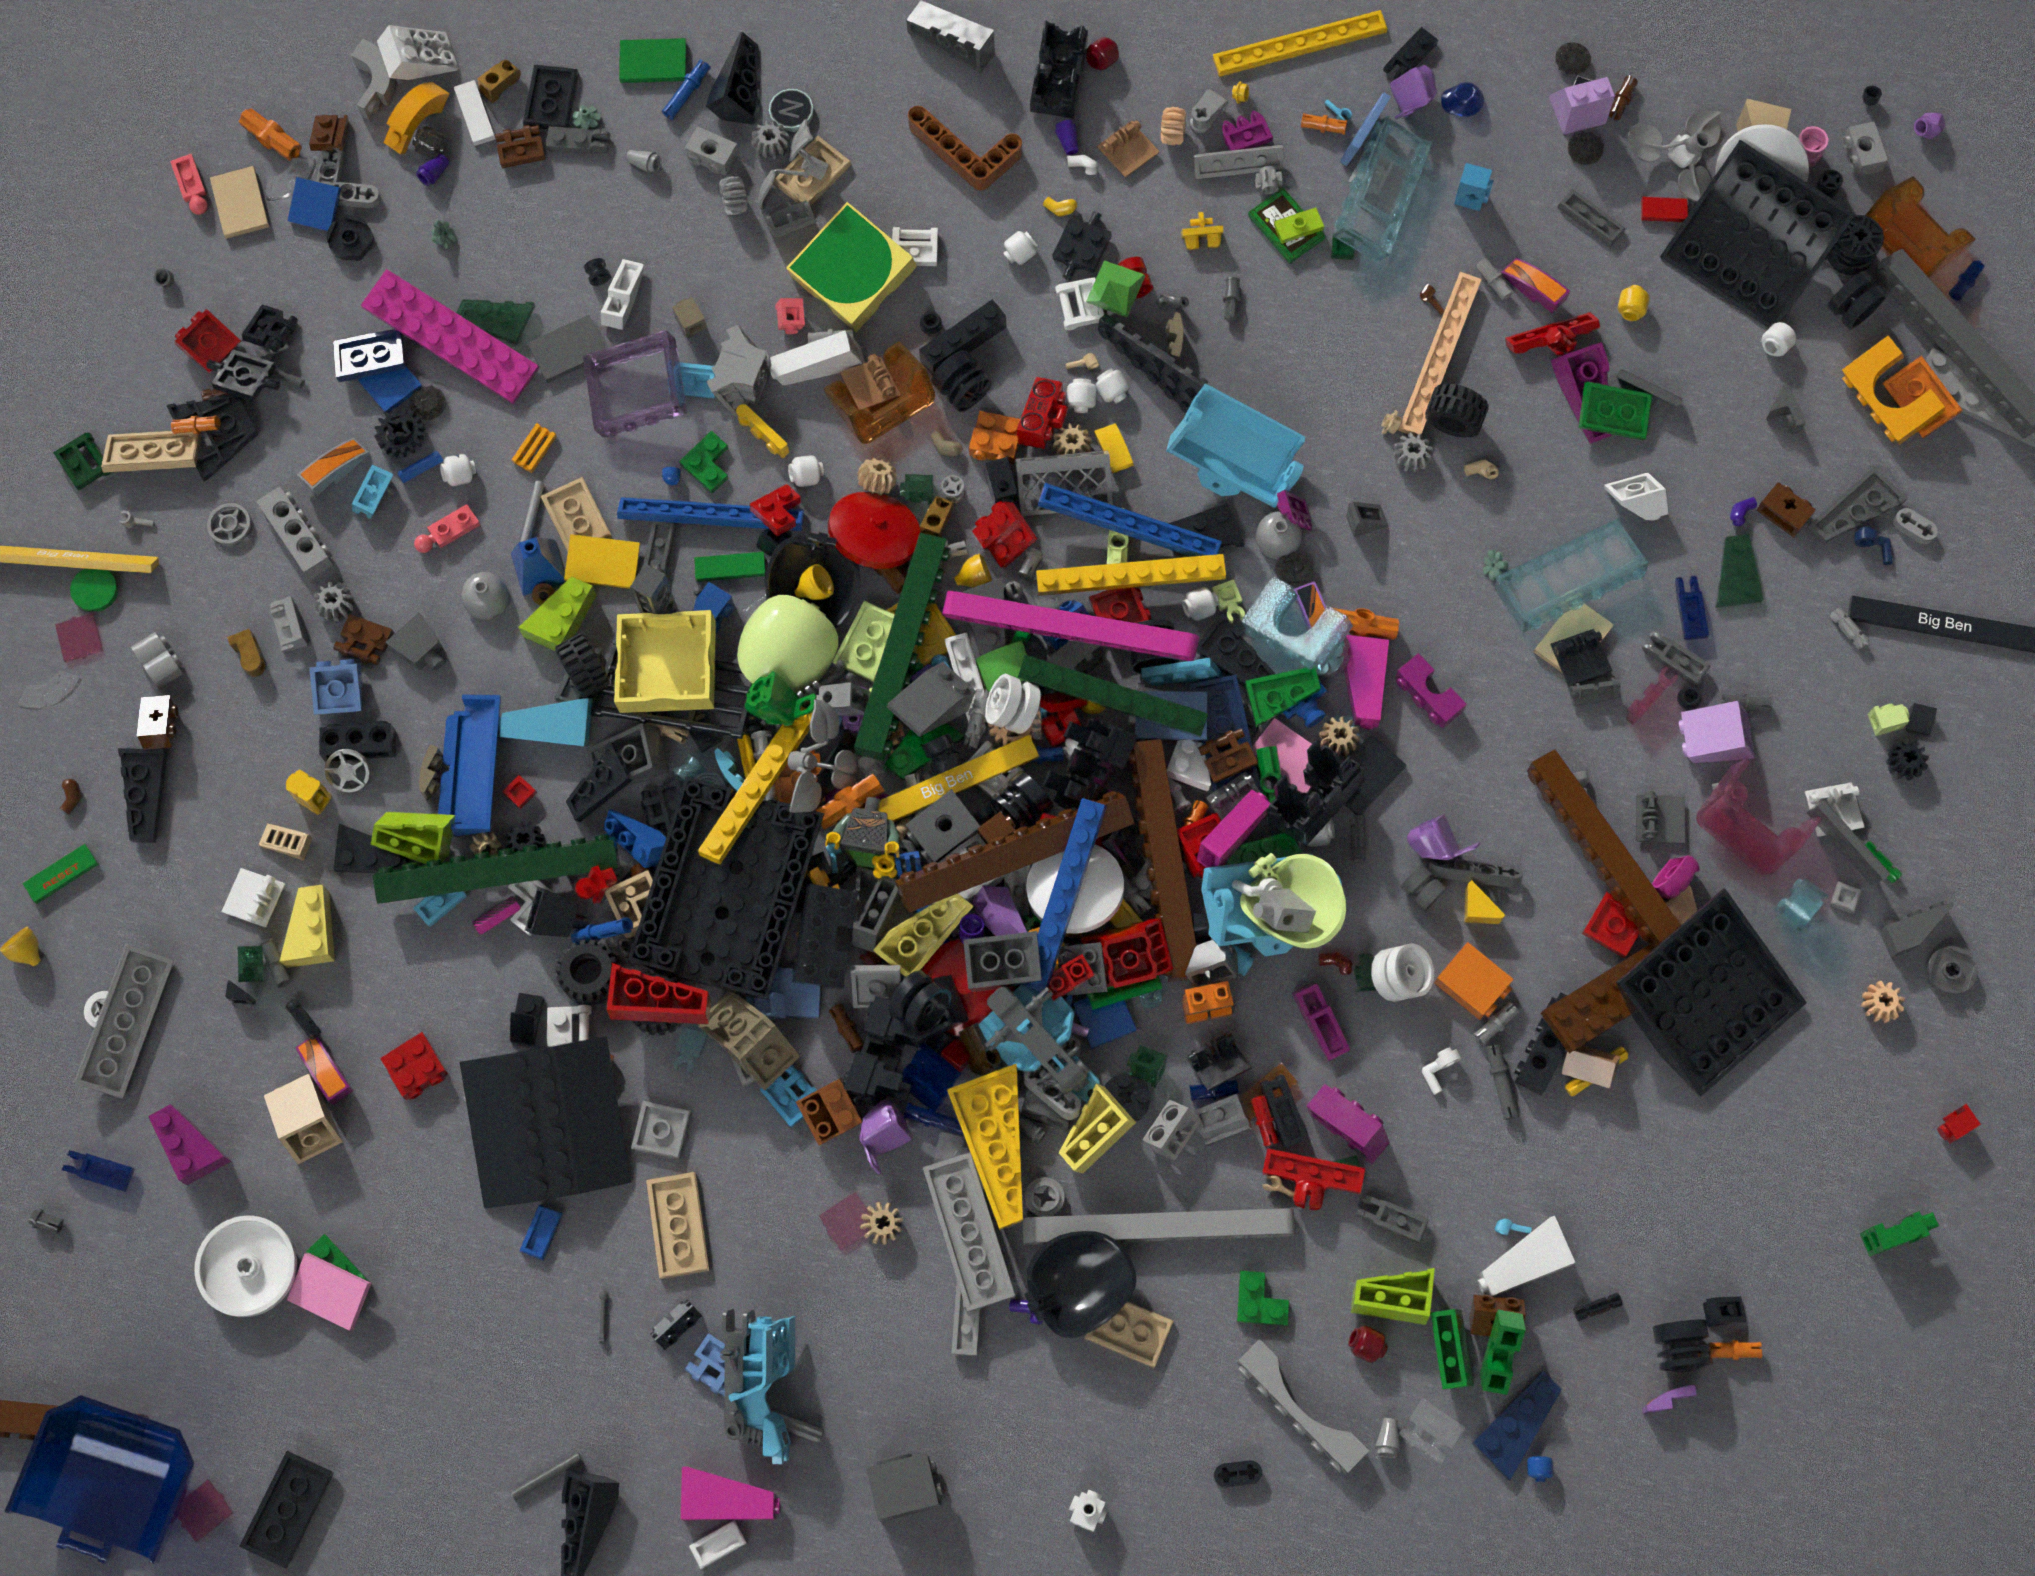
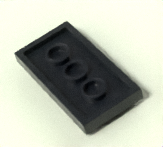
M286 1451L239 1547L283 1568H287L334 1472L290 1451Z

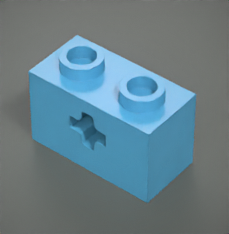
M1466 163L1454 204L1480 211L1482 203L1487 204L1494 182L1493 179H1490L1492 170Z

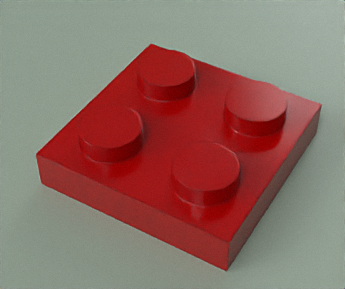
M1606 892L1582 934L1625 958L1637 939L1639 931L1635 923L1630 921L1625 915L1620 901H1616L1610 893Z

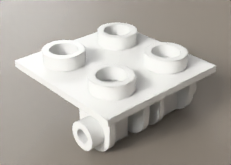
M1852 782L1805 791L1809 809L1822 801H1826L1851 830L1865 828L1856 796L1859 795V789L1857 786L1853 787ZM1813 821L1817 837L1825 836L1826 834Z
M241 868L221 912L267 927L285 883L275 880L276 878L273 876H263Z

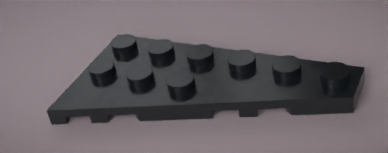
M1104 314L1099 319L1098 331L1102 338L1109 340L1115 345L1116 350L1120 354L1127 356L1136 369H1141L1147 375L1149 381L1155 385L1157 384L1169 399L1177 402L1181 410L1186 414L1193 399L1204 384L1208 385V380L1203 377L1197 379L1193 376V370L1188 367L1182 369L1175 358L1152 343L1147 346L1142 342L1140 335L1135 333L1132 336L1123 324L1108 314Z

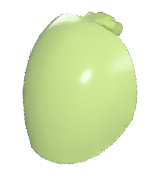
M777 595L769 598L757 608L744 626L737 654L739 667L752 684L759 677H767L774 671L784 679L796 694L798 691H805L804 687L807 685L811 687L812 682L815 680L818 682L824 676L836 655L838 634L833 624L825 617L826 614L819 610L820 607L813 602L810 604L806 600H801L794 596Z
M1272 853L1254 862V866L1248 872L1253 878L1257 875L1259 876L1249 886H1258L1263 879L1271 877L1279 881L1283 889H1290L1316 910L1308 933L1276 930L1262 918L1254 916L1253 907L1256 903H1259L1260 898L1258 896L1250 897L1242 893L1240 906L1256 926L1280 941L1307 949L1324 945L1339 932L1345 920L1346 899L1337 874L1327 862L1313 855L1296 854L1288 856L1271 867L1270 865L1277 861Z

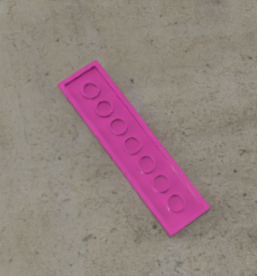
M388 269L385 270L361 304V307L513 405L539 369V366Z

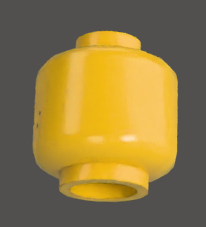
M1638 285L1625 288L1620 294L1617 307L1618 312L1626 320L1637 321L1646 315L1650 296L1643 287Z

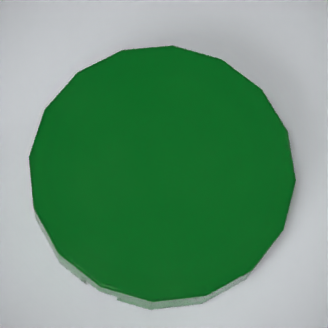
M83 569L76 574L71 582V598L84 611H103L116 600L118 582L108 570Z

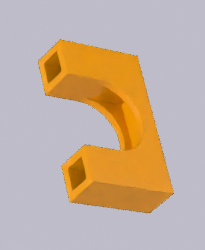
M1887 336L1843 368L1844 377L1842 380L1849 389L1854 387L1859 393L1856 395V398L1863 407L1866 405L1870 407L1873 411L1870 413L1873 420L1877 424L1882 423L1885 426L1886 430L1884 433L1891 442L1896 440L1900 445L1946 412V408L1931 389L1911 404L1902 408H1890L1877 400L1875 384L1878 378L1904 358L1900 349Z

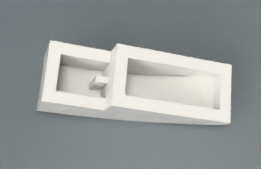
M625 259L622 260L609 286L608 298L601 310V325L624 329L639 289L644 264Z

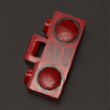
M1040 377L1035 378L1017 427L1018 444L1045 449L1047 441L1052 439L1053 428H1062L1068 412V407L1064 405L1066 392H1063L1062 382Z

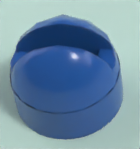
M665 467L662 469V478L667 485L673 486L680 481L681 470L679 468Z

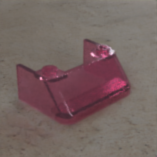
M1746 758L1731 765L1699 809L1696 819L1701 828L1761 875H1769L1779 869L1802 848L1822 818L1817 816L1803 821L1798 829L1790 827L1784 829L1777 836L1742 807L1747 800L1748 792L1746 787L1737 779L1751 762Z

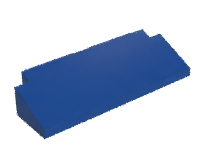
M462 694L465 710L454 711V715H450L446 719L443 762L450 767L449 771L441 775L438 814L456 815L454 824H451V830L455 837L491 832L501 707L500 695Z

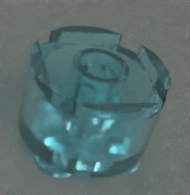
M1798 878L1789 889L1792 895L1788 899L1783 897L1773 909L1777 912L1775 916L1798 934L1802 930L1799 925L1801 924L1804 927L1824 904L1820 899L1826 900L1829 897L1828 894L1807 878L1804 880Z

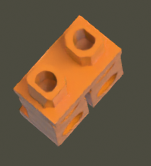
M1228 981L1185 989L1181 1002L1186 1024L1207 1021V1011H1209L1211 1019L1231 1016L1233 1014L1231 1006L1234 1004Z

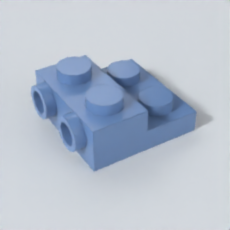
M354 659L340 660V665H331V661L316 662L317 667L309 668L314 715L363 711L361 663L354 664Z

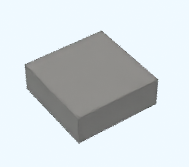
M1838 881L1829 905L1853 914L1862 890Z

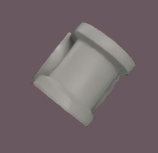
M1208 89L1192 109L1191 129L1196 133L1206 132L1215 120L1223 114L1228 105V100Z

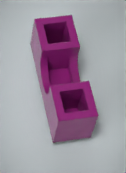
M1418 653L1397 670L1395 676L1396 683L1403 691H1408L1416 706L1419 708L1423 707L1433 724L1439 725L1444 729L1464 712L1467 704L1451 687L1442 694H1434L1427 689L1426 682L1432 678L1434 669Z

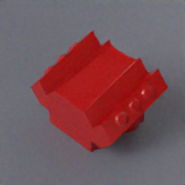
M1149 919L1145 922L1132 923L1116 929H1107L1100 933H1089L1081 937L1082 944L1102 942L1107 987L1114 986V988L1154 979L1157 975L1173 970L1161 919Z

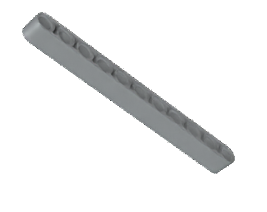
M1288 1208L1023 1218L1022 1221L1024 1245H1045L1059 1235L1078 1231L1100 1232L1114 1238L1117 1242L1262 1238L1295 1235L1294 1209Z

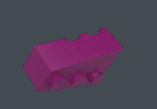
M1324 1084L1306 1106L1310 1116L1332 1134H1337L1349 1142L1347 1146L1352 1150L1356 1147L1363 1152L1367 1158L1365 1161L1372 1165L1390 1143L1383 1127L1384 1122L1375 1114L1370 1116L1364 1112V1108L1355 1100L1350 1102L1344 1098V1093L1338 1088L1333 1087L1331 1089Z
M170 1104L148 1116L180 1182L189 1185L232 1162L173 1105Z

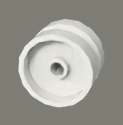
M1008 674L1001 675L995 681L987 698L985 708L987 722L1001 728L1005 726L1009 731L1018 734L1024 733L1031 726L1039 708L1040 689L1038 685L1025 680L1020 682V679Z
M1410 943L1381 950L1373 960L1371 976L1378 993L1386 1000L1396 1002L1425 995L1431 989L1434 981V967L1426 950L1419 945Z

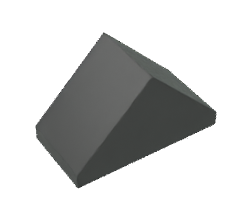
M1361 502L1349 503L1346 518L1353 537L1388 526L1381 505Z

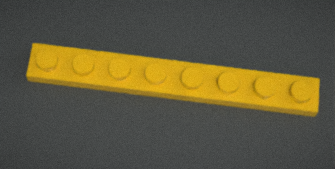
M1223 554L1036 571L1038 596L1226 579Z
M812 713L796 718L790 726L782 724L699 848V856L719 865L722 863L787 765L790 753L797 750L810 730Z

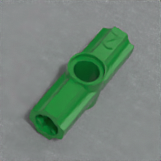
M1277 746L1256 749L1261 776L1260 785L1263 789V794L1270 803L1276 797L1274 789L1270 790L1267 787V780L1270 777H1276L1278 781L1282 778Z

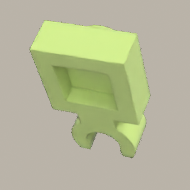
M1234 579L1212 587L1211 591L1215 592L1218 597L1219 610L1227 609L1226 617L1231 624L1233 623V613L1239 614L1240 619L1243 620L1245 612L1238 606V604L1242 603V598Z

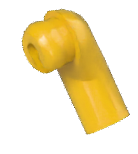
M1047 197L1043 202V206L1058 217L1073 213L1077 209V202L1074 199L1056 202L1051 197Z

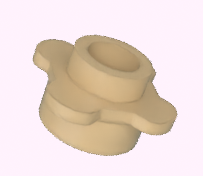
M1397 410L1393 414H1387L1381 424L1384 427L1382 434L1386 432L1394 434L1399 428L1402 418L1397 416Z

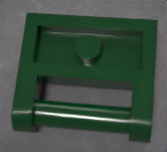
M90 432L82 434L53 452L78 491L98 478L112 473H103L101 467L103 455L95 445V439ZM84 446L88 449L98 465L96 468H91L79 450Z

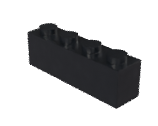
M993 299L920 348L921 363L933 376L937 368L951 355L962 350L970 353L1007 328L1006 315Z

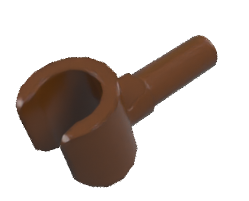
M1427 284L1420 293V299L1423 302H1429L1442 315L1444 309L1433 298L1436 290Z

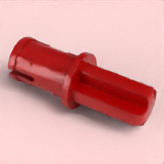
M1257 1096L1251 1102L1257 1119L1255 1124L1259 1126L1263 1145L1276 1144L1279 1142V1139L1276 1135L1273 1124L1274 1118L1271 1117L1266 1097Z

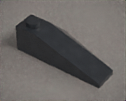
M744 32L739 33L710 91L706 107L721 120L753 125L756 123L760 110V100L757 99V89L760 88V82L757 81L756 70L759 69V46Z
M566 1469L562 1490V1504H566V1519L561 1520V1528H565L566 1542L561 1546V1576H584L614 1512L616 1500L619 1496V1482L606 1476Z

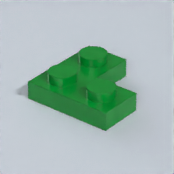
M711 430L679 461V464L713 494L728 479V475L714 463L729 449L728 445Z
M1240 1271L1237 1322L1287 1326L1289 1300L1264 1298V1272Z

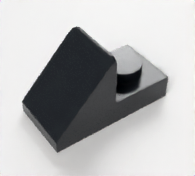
M519 993L515 1012L510 1014V1042L535 1045L544 1003L543 996Z
M1741 1296L1713 1297L1706 1299V1302L1703 1303L1708 1327L1747 1321Z

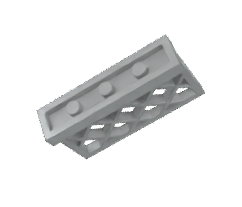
M1108 451L1016 459L1020 513L1022 516L1057 513L1045 508L1040 509L1041 507L1039 506L1032 510H1025L1024 501L1030 494L1039 501L1040 497L1033 491L1040 482L1047 483L1044 478L1049 472H1056L1062 477L1056 483V487L1066 480L1074 487L1071 492L1075 493L1078 490L1082 495L1090 498L1101 488L1107 493L1108 504L1113 505L1110 456ZM1105 467L1106 476L1100 483L1090 476L1095 468ZM1090 468V470L1087 473L1083 470ZM1072 470H1079L1084 474V477L1077 485L1067 478ZM1036 473H1044V474L1040 477V476H1039L1038 474H1036ZM1033 474L1039 480L1029 489L1023 484L1022 475ZM1087 477L1097 485L1089 496L1079 488ZM1105 481H1106V488H1104V487L1102 486ZM1023 488H1024L1026 491H1028V493H1027L1025 496H1024Z

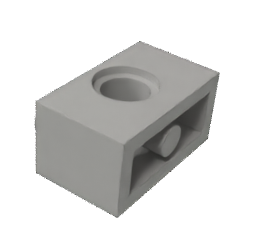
M1875 122L1848 127L1842 138V145L1848 152L1849 165L1851 169H1854L1856 177L1882 172L1888 159Z
M698 126L685 147L687 159L691 163L703 165L715 174L721 173L725 176L728 175L739 155L737 143ZM711 151L715 152L714 154H710V155L707 154L708 152H711Z

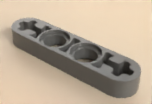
M1455 858L1449 860L1430 859L1428 871L1434 877L1466 882L1472 880L1474 883L1507 888L1520 887L1523 872L1514 867Z

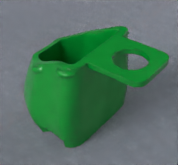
M772 671L767 677H759L752 684L747 693L745 709L769 725L783 724L784 726H790L796 718L813 712L814 700L817 699V696L811 694L799 699L784 679ZM811 701L807 709L800 710L803 703Z

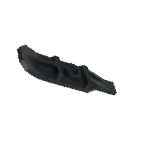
M849 729L841 731L839 740L830 752L825 764L835 766V757L842 750H848L855 754L854 745L856 737ZM822 768L817 774V782L821 786L819 805L825 795L836 788L831 781L832 773L830 769Z

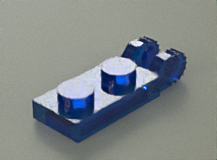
M1697 576L1690 577L1689 585L1691 592H1685L1682 577H1677L1675 579L1676 597L1684 640L1708 638L1709 631L1702 591L1699 589Z
M69 1150L67 1156L83 1161L80 1169L70 1165H63L61 1169L67 1173L77 1175L81 1179L126 1192L135 1170L130 1166L88 1153L85 1155Z

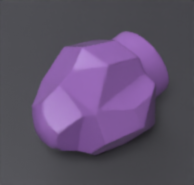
M1925 113L1914 123L1915 133L1930 140L1940 134L1945 128V119L1943 114Z

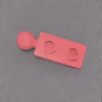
M192 154L170 161L185 202L190 201L189 208L191 212L196 215L204 214L208 205L202 196L207 194Z
M466 504L428 526L427 529L430 535H419L414 541V546L418 552L427 553L432 549L433 543L436 542L441 549L480 526V523Z

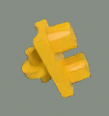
M1198 212V219H1190V226L1199 227L1182 229L1181 239L1184 238L1187 250L1199 249L1198 237H1207V248L1220 247L1221 235L1223 234V225L1205 227V225L1213 224V219L1204 218L1203 212Z

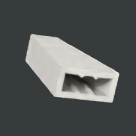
M845 330L770 357L772 364L770 366V373L774 380L777 379L784 386L838 374L864 364L865 361L861 346Z
M1552 1216L1479 1274L1480 1279L1477 1282L1483 1294L1493 1297L1570 1267L1575 1263L1556 1217Z

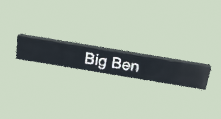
M1853 595L1850 598L1848 617L1852 621L2035 653V627Z

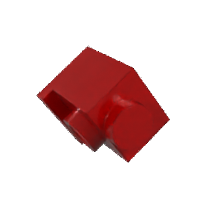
M1966 1103L1942 1118L1945 1123L1939 1126L1937 1131L1944 1140L1951 1144L1980 1126L1981 1123Z

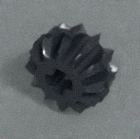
M1908 739L1903 740L1902 744L1896 742L1893 745V749L1887 752L1890 758L1887 759L1886 764L1893 766L1890 769V773L1898 772V779H1901L1904 775L1907 781L1912 780L1914 776L1919 778L1922 775V771L1928 768L1925 762L1929 759V756L1922 754L1925 751V747L1919 749L1917 741H1914L1911 745Z
M519 821V828L516 829L514 826H510L512 834H505L508 842L504 846L506 849L513 848V852L523 851V847L528 845H537V848L545 847L542 842L546 837L544 834H540L541 828L539 826L534 827L530 821L526 826H524L522 821ZM523 839H525V840H527V841L529 840V842H528L527 844L522 843L521 841H522Z

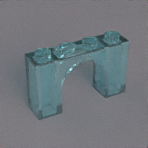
M1273 576L1241 620L1246 628L1245 632L1254 639L1258 637L1263 639V642L1272 649L1276 647L1281 649V652L1289 659L1293 660L1294 657L1299 659L1300 663L1307 669L1315 668L1321 672L1353 625L1346 615L1327 606L1318 621L1308 632L1299 636H1286L1282 634L1280 630L1282 619L1298 595L1292 586Z

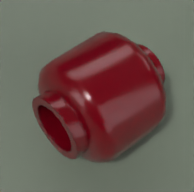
M1108 37L1097 39L1087 48V62L1092 68L1097 70L1107 69L1119 58L1118 45Z
M1363 1325L1359 1329L1355 1328L1349 1337L1348 1346L1351 1349V1353L1369 1363L1375 1362L1378 1358H1383L1388 1349V1345L1385 1344V1335L1367 1325Z

